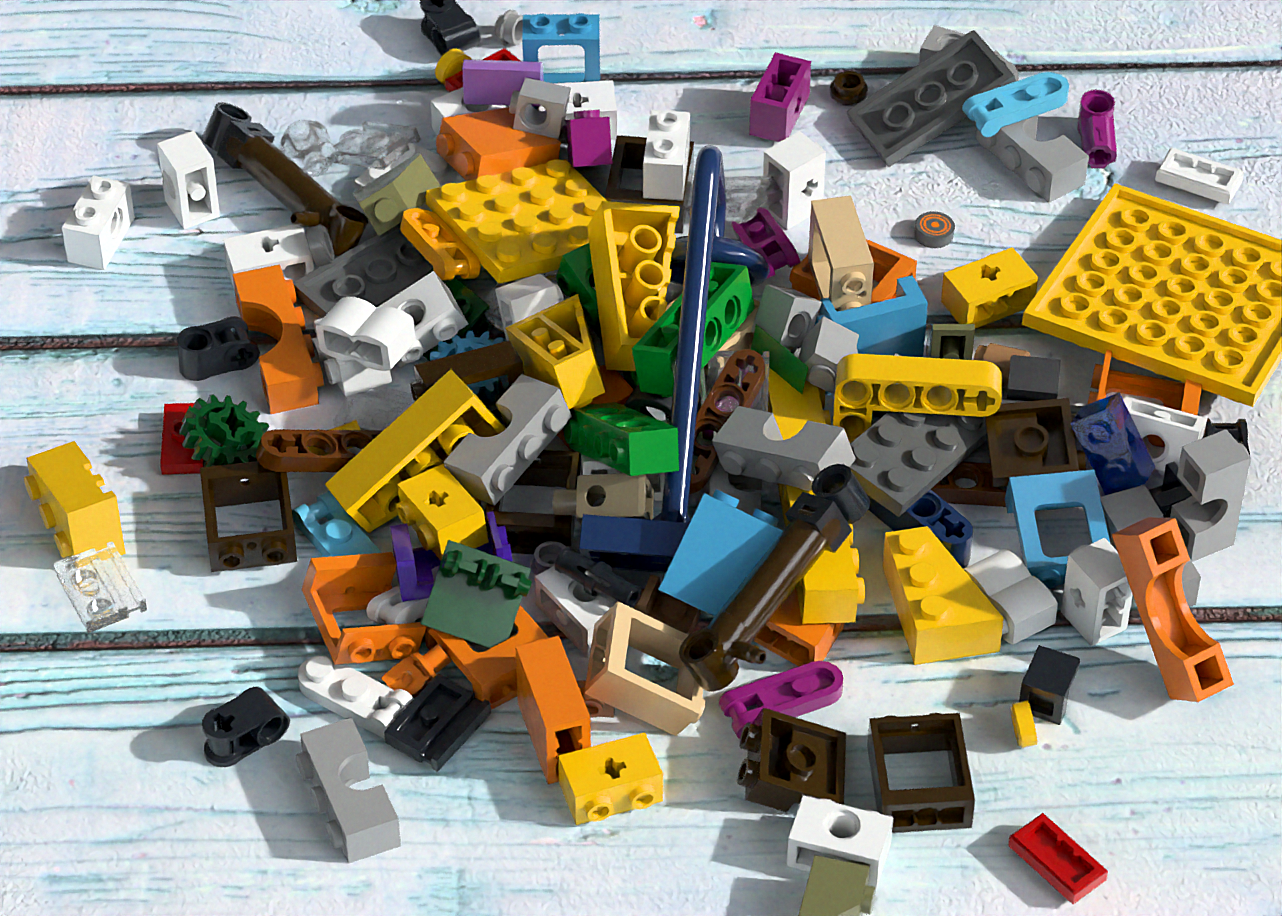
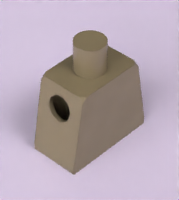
M580 475L577 478V490L554 489L553 492L554 515H576V519L581 527L583 514L653 519L654 489L647 475ZM605 499L603 504L593 507L597 500Z

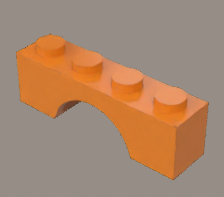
M280 264L232 274L236 305L239 315L245 320L250 331L266 333L279 341L270 351L258 357L262 389L270 414L318 405L317 387L324 386L323 374L320 363H312L311 358H315L310 334L303 335L302 333L303 330H306L301 306H293V303H296L297 300L292 279L285 280Z
M1147 517L1111 534L1169 698L1200 702L1234 685L1220 643L1211 638L1200 627L1186 602L1182 587V571L1190 558L1176 519Z

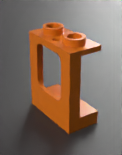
M1106 349L1104 364H1095L1091 388L1099 390L1098 392L1090 391L1086 416L1093 417L1090 434L1111 437L1114 422L1108 421L1103 417L1105 398L1110 392L1159 399L1164 407L1198 415L1202 384L1189 379H1186L1185 383L1110 370L1112 351ZM1154 434L1147 435L1152 445L1165 446L1164 441L1159 436Z
M392 552L310 559L301 590L334 665L405 659L419 651L427 626L421 625V622L346 628L340 632L333 616L335 612L367 610L371 599L392 589L391 583L397 566Z
M521 605L513 624L518 633L484 652H475L464 639L429 627L425 630L426 647L430 650L439 644L472 683L474 697L482 702L485 699L490 701L491 710L517 697L515 646L549 637Z

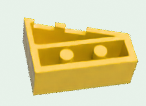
M578 294L505 328L510 342L523 361L524 375L558 387L568 409L584 407L590 404L593 398L605 393L592 336Z
M75 441L26 458L29 475L24 477V483L32 501L39 499L41 503L39 511L46 528L54 527L56 531L54 539L62 558L69 556L76 570L80 571L126 554L116 495L113 491L102 492L100 486L105 485L103 478L100 474L92 475L90 471L92 468L91 462Z
M928 526L885 532L882 567L914 665L1000 652L1003 616Z

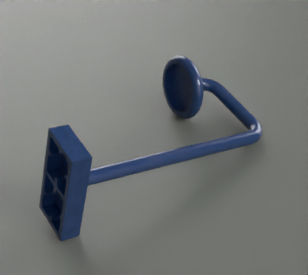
M706 145L698 152L694 171L688 236L676 238L670 262V282L683 286L670 425L678 428L679 471L665 472L661 513L652 520L583 514L579 547L581 555L596 563L600 561L605 562L612 569L666 573L691 521L687 516L711 262L747 266L751 288L763 283L770 272L766 259L757 251L740 241L724 237L726 188L723 156L721 151L713 145Z

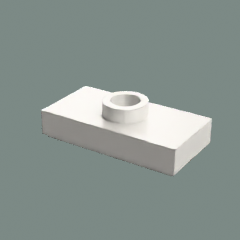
M1170 148L1157 169L1155 181L1229 205L1242 182L1244 171Z

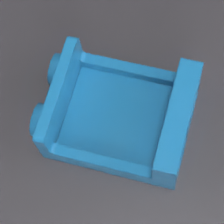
M913 275L897 279L896 298L844 311H836L829 297L820 299L822 303L815 325L824 316L859 334L857 342L858 354L893 356L896 353L900 356L923 357L928 302Z
M717 489L713 496L704 493L658 590L716 616L783 532V530L776 527L780 519L755 508L751 516L736 508L740 500Z

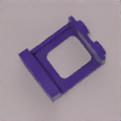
M487 512L490 538H488V543L475 549L513 562L505 526L497 527L494 512ZM407 523L390 526L402 602L429 598L435 581L432 569L438 567L441 560L431 549L425 550L423 547L412 549Z

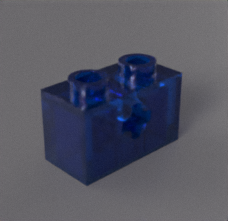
M1120 392L1081 407L1070 424L1092 469L1095 471V475L1105 495L1144 485L1153 472L1155 465Z

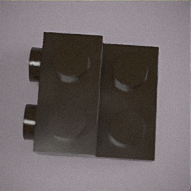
M1069 398L1001 404L994 414L984 416L993 487L1008 486L1010 477L1086 470L1084 450H1076L1075 439H1081L1080 418L1078 413L1071 414Z
M764 707L753 723H746L741 733L739 745L741 749L748 752L747 758L744 759L740 766L737 778L738 785L745 787L746 801L783 812H788L794 803L800 804L803 795L816 799H828L837 804L844 805L846 732Z

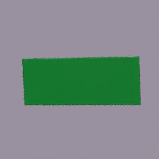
M756 324L751 350L759 353L768 367L803 394L808 366Z

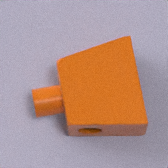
M795 588L753 641L791 663L802 666L815 661H824L842 631L844 623L802 624L797 589Z

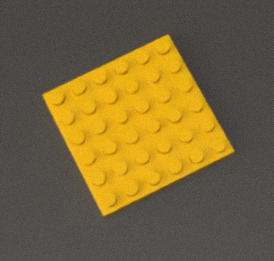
M1114 183L1023 312L1022 325L1102 354L1106 353V349L1111 350V357L1119 361H1125L1185 383L1186 379L1202 384L1203 390L1253 407L1282 359V240Z

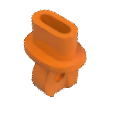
M437 644L423 656L416 652L401 660L384 674L381 679L389 688L405 690L415 698L433 680L436 674L452 661Z

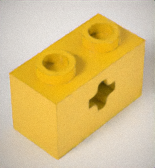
M1011 247L943 273L941 303L959 324H975V328L1025 310L1036 295L1038 276L1015 249Z
M443 464L397 484L400 502L396 503V510L401 522L411 526L416 531L425 550L431 549L440 560L448 540L474 549L488 543L483 509Z
M645 732L558 756L559 785L576 825L590 821H602L615 814L634 809H645L655 803L663 802V772Z

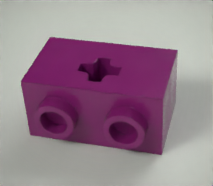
M774 53L750 99L749 135L781 142L790 136L810 96L811 61Z
M600 109L574 111V119L565 120L568 162L571 164V167L613 164L609 117H600Z

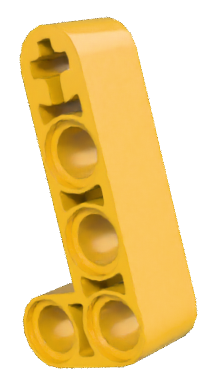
M849 354L838 362L836 369L833 426L843 427L849 443H852L871 427L872 410L977 417L989 416L994 414L1002 403L1001 371L995 364L979 360Z

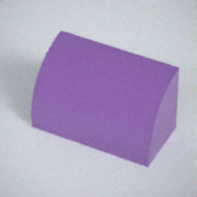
M464 60L462 68L464 104L510 106L513 91L521 90L525 78L544 81L543 63L530 61ZM531 104V106H541L539 104Z

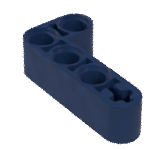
M931 489L899 517L867 495L870 500L868 510L890 529L899 531L928 526L963 569L968 566L973 537L972 524Z

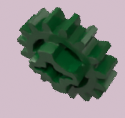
M211 394L207 402L198 398L193 407L189 406L182 420L183 425L179 434L186 437L182 444L183 447L195 450L191 458L194 461L204 459L207 461L205 467L258 461L256 459V450L263 433L267 432L270 426L268 423L257 421L260 415L259 411L249 413L245 410L247 402L242 401L239 405L233 404L231 396L226 395L223 402H219L218 398Z

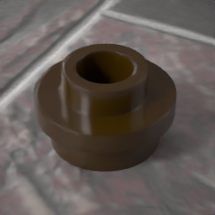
M840 72L830 84V96L833 100L843 105L858 104L867 97L868 86L863 76L857 72Z

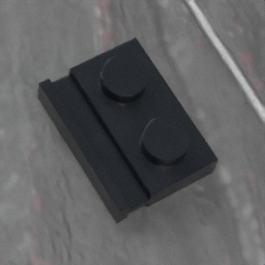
M437 674L384 731L385 743L420 763L426 761L432 765L434 771L438 772L491 714V702L486 699L483 702L474 697L473 692Z

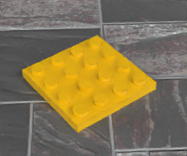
M555 159L546 164L528 168L519 167L510 172L483 175L474 180L447 183L442 187L426 190L425 204L455 232L478 257L480 264L501 284L539 273L558 270L562 255L589 243L587 227L600 203L607 200L574 167H571V164L566 159Z

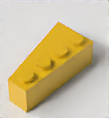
M602 201L587 227L606 370L636 371L632 348L666 311V292L671 278V254L675 247L676 235H674L680 206Z
M450 369L330 478L325 485L343 509L362 528L370 533L398 515L396 510V503L400 502L397 488L398 483L438 465H444L445 459L469 432L480 437H492L503 432L506 427Z

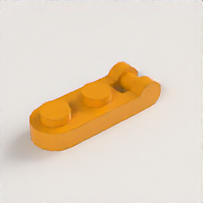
M420 208L404 211L400 226L401 232L424 258L429 261L433 266V271L441 280H452L457 275H460L463 279H472L479 276L481 267L478 257L436 213Z

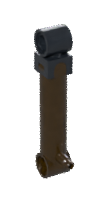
M218 102L202 135L204 144L217 151V155L231 168L244 169L293 213L290 217L292 224L309 228L317 225L324 226L330 237L334 255L340 256L358 246L369 222L368 218L359 210L340 203L273 144L275 136L260 123L251 122L252 118L246 111L229 103Z
M845 464L830 465L815 476L811 487L814 495L802 492L785 513L790 522L789 525L708 626L691 633L682 642L679 648L680 659L699 686L705 691L714 692L721 690L734 681L739 671L738 659L757 664L765 662L767 658L766 652L751 644L822 553L825 550L835 553L853 531L850 524L860 520L868 511L870 500L851 469Z

